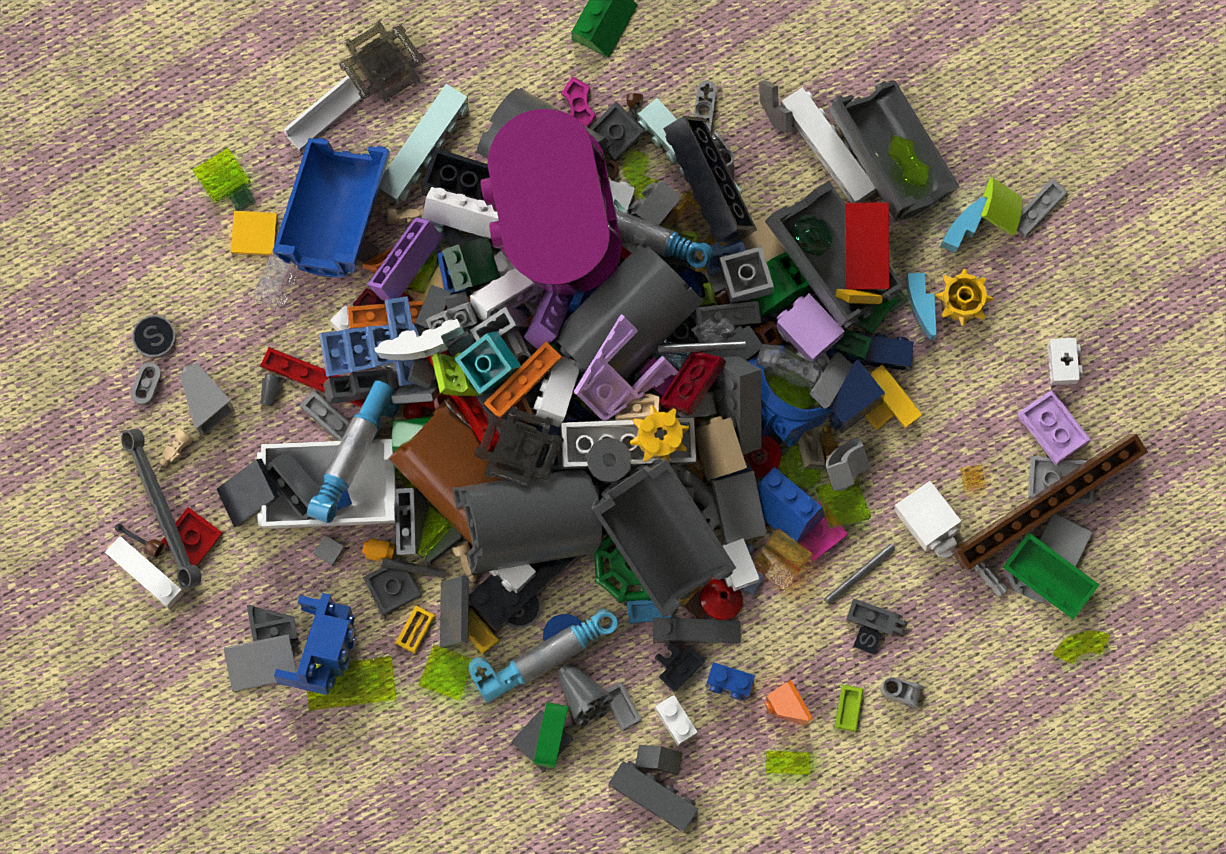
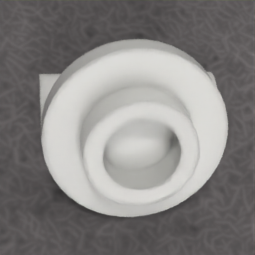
M946 537L942 540L943 543L935 548L934 551L939 557L948 558L953 555L951 550L956 548L957 545L954 537Z

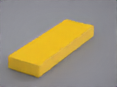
M883 364L870 373L885 392L883 402L904 429L922 416V413Z

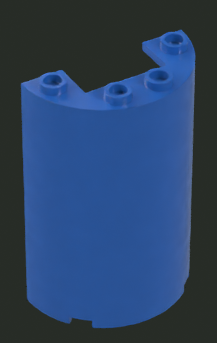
M308 138L273 248L274 254L287 264L293 262L298 266L299 270L310 274L332 278L346 277L348 272L352 274L357 265L390 157L389 149L383 146L368 147L369 154L358 155L349 151H334L329 141L324 138Z

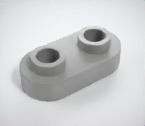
M148 362L143 364L137 374L131 390V396L139 405H147L154 398L161 379V370L155 363ZM149 371L154 372V376L152 378L147 377V373ZM145 391L147 395L145 398H140L139 393Z

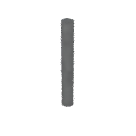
M381 558L380 566L440 578H445L446 575L445 569L387 558Z

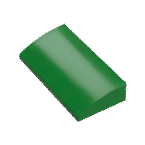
M1029 532L1003 566L1004 569L1073 620L1099 587L1097 582Z

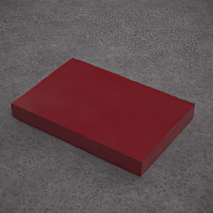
M691 352L662 396L659 404L663 408L671 410L674 408L676 411L693 415L723 369L726 360L723 357L702 352Z

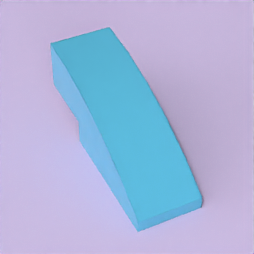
M981 197L963 211L949 228L941 247L956 253L964 235L973 237L982 218L981 213L987 199Z
M908 273L906 285L910 305L924 333L930 340H934L936 337L935 295L926 294L925 273Z

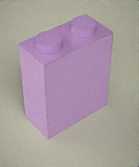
M808 294L805 298L803 296L799 297L793 303L794 307L790 311L784 310L777 317L776 328L810 364H813L844 336L845 331Z

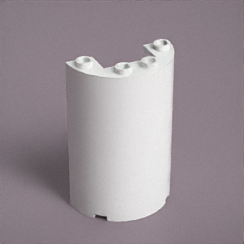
M392 439L372 441L368 452L365 454V458H363L364 460L348 488L352 505L337 510L335 518L331 523L328 524L312 517L308 520H301L279 494L280 497L267 507L262 505V510L258 513V527L276 529L396 523L394 464L388 459L393 454ZM342 441L261 444V452L257 453V459L262 458L265 467H267L272 460L289 451L321 489L322 485H324V473H326L325 471H327Z

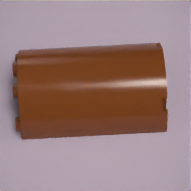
M446 398L433 412L434 416L408 442L402 443L388 459L473 546L465 510L456 509L452 489L523 477V475L498 451L486 452L472 428L448 408L446 402L467 422L458 406L450 398Z

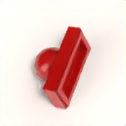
M434 401L400 403L405 405L403 409L405 419L423 418L424 410L430 412L436 410Z

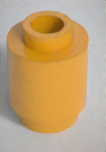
M370 537L369 542L364 541L362 554H365V559L381 562V558H393L395 545H391L388 541Z

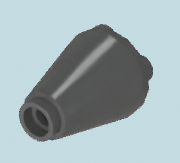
M571 663L559 669L557 674L572 717L580 727L587 725L593 718L597 717V719H600L608 713L606 708L613 701V698L605 689Z

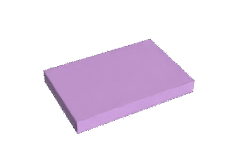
M1053 390L1017 414L1055 465H1058L1091 442L1089 436Z

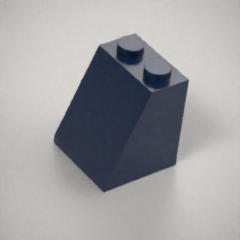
M859 360L854 362L830 406L831 412L829 413L830 420L828 422L835 431L839 429L841 433H844L864 418L866 414L883 403L885 392Z

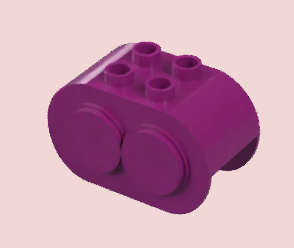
M536 109L519 114L509 120L496 134L490 146L488 154L490 178L481 180L484 201L487 206L492 205L499 221L489 223L494 247L501 248L502 253L507 255L509 261L520 273L546 291L562 295H574L578 293L577 288L581 292H587L598 287L617 268L622 254V241L605 157L601 146L576 118L562 111Z

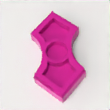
M572 76L561 92V95L566 98L570 105V115L589 128L596 118V114L589 108L587 103L590 87Z

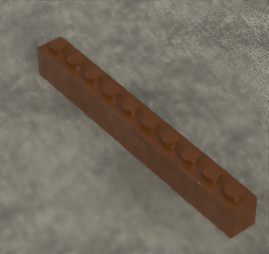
M1137 434L1126 435L951 550L962 569H972L1148 453Z

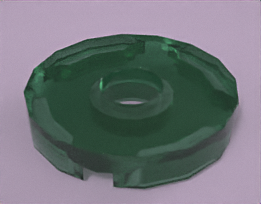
M804 215L793 226L795 240L805 252L820 256L830 249L833 240L831 231L827 224L822 220L816 219V216Z

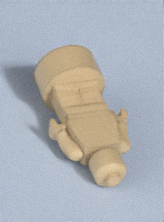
M408 206L403 210H398L396 207H387V224L407 221V225H409L415 217L422 219L423 211L419 212L418 209H411Z
M182 429L176 433V438L171 445H166L163 451V457L165 458H162L159 462L162 468H166L169 462L172 463L176 458L181 457L182 454L180 452L184 446H189L194 440Z
M468 541L452 546L455 556L460 557V566L465 574L469 576L470 582L476 583L478 577L477 574L471 573L467 552L471 550Z

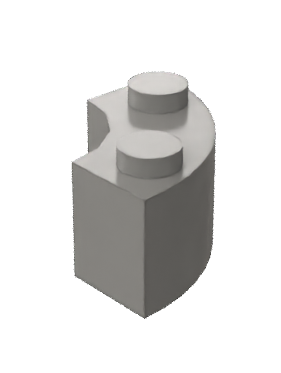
M859 437L839 446L830 454L826 461V468L834 491L847 489L850 485L854 484L857 475L870 468L864 446Z

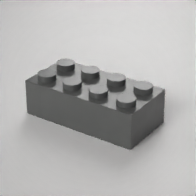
M735 354L724 358L726 364L714 381L713 396L717 414L713 415L714 418L722 416L723 420L727 418L732 419L742 454L761 449V369Z

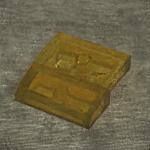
M777 528L757 555L753 564L755 569L786 591L813 554Z

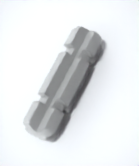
M982 561L974 567L977 572L980 571V576L990 588H994L993 591L998 597L1002 596L1008 590L1004 583L999 582V577L990 567L986 566L987 563L985 561Z

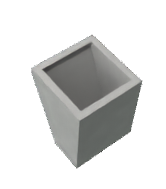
M196 362L194 365L189 364L182 370L183 374L180 375L193 424L198 434L202 437L235 409L231 400Z

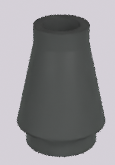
M265 374V377L262 378L261 404L273 406V402L283 385L281 383L282 377Z

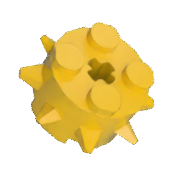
M963 269L962 273L954 278L944 275L942 278L946 286L943 292L934 294L935 298L940 299L944 311L941 316L943 318L948 316L953 320L960 321L961 326H965L967 321L975 317L984 320L985 315L982 308L985 303L993 301V297L987 295L986 287L983 286L987 279L985 277L976 279V276L968 274L967 269ZM961 295H965V299H967V300H966V301H965V300H962V298H960V296H961Z
M650 406V414L644 420L634 418L632 421L638 428L637 437L631 440L630 444L640 446L644 452V462L653 457L666 459L669 463L670 455L675 451L686 452L687 448L681 441L683 433L689 430V426L680 425L679 421L675 418L676 409L673 408L666 413L658 412L654 406ZM657 430L665 433L663 440H659V437L655 438L654 435L657 433Z

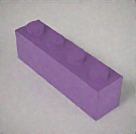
M415 217L367 285L383 301L400 298L443 236L429 220Z
M545 290L524 338L537 349L546 341L550 344L559 333L573 295L556 294Z

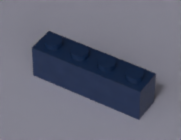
M855 331V333L872 339L864 361L840 352L852 364L859 360L862 365L879 367L883 364L885 368L909 371L914 342L909 341L906 337L891 339L883 334L868 336L865 332ZM830 348L825 353L831 360L838 351Z

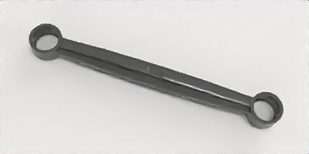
M138 428L125 430L121 435L122 446L127 452L131 451L150 503L155 510L157 520L179 567L177 573L178 582L184 589L199 586L201 583L200 570L197 566L191 565L171 511L143 450L145 443L144 435Z

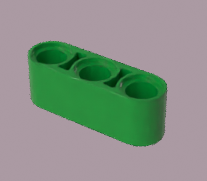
M546 702L534 765L555 769L568 706Z

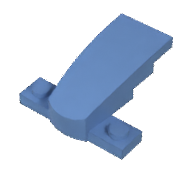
M408 296L385 300L389 325L367 326L319 334L326 376L352 373L395 362L399 386L415 384L408 381L411 365L414 360L382 359L374 349L385 340H393L399 337V334L404 331L414 330L418 334L415 325L412 324Z

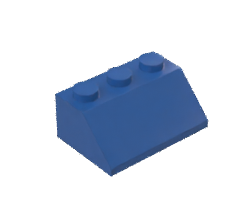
M775 467L757 486L764 521L794 547L825 516L822 506Z

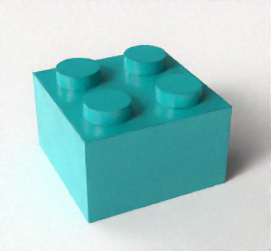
M497 331L486 333L455 358L479 395L492 391L521 367Z

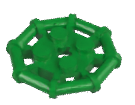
M608 534L602 541V545L593 553L596 575L595 583L602 586L619 603L636 600L650 601L651 598L632 569L627 568L628 563L619 549L616 547L611 554L605 552L613 542ZM603 558H608L610 560V572L604 574ZM610 577H615L623 584L620 590L608 581ZM641 585L642 591L626 592L627 586Z

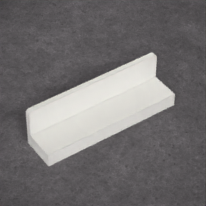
M346 76L284 129L285 136L301 151L307 145L308 138L315 139L359 102L363 95L351 83L350 77Z

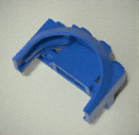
M779 345L747 361L761 369V438L775 432L790 448L797 444L804 432L823 424L831 409L829 406L825 409L823 407L810 410L799 409L785 403L774 394L767 384L764 370L778 364L777 358L781 351L785 350L783 345Z
M322 593L320 600L300 595L298 604L301 605V610L315 615L297 673L276 669L274 677L279 685L328 695L330 688L333 689L336 677H343L344 671L349 669L351 661L349 657L350 651L355 649L357 637H355L354 629H352L355 616L352 613L351 607L333 603L330 594Z

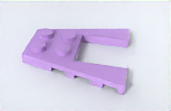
M622 314L574 390V393L603 421L626 408V404L635 398L639 399L644 396V392L662 384L664 379L670 375L678 373L661 356L631 387L608 364L618 351L638 332Z

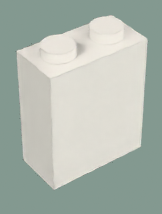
M931 481L895 505L896 514L925 552L929 549L935 550L936 547L943 543V539L948 536L950 538L954 537L960 531V518Z

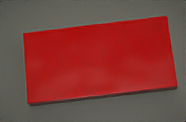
M889 202L845 203L846 289H890Z

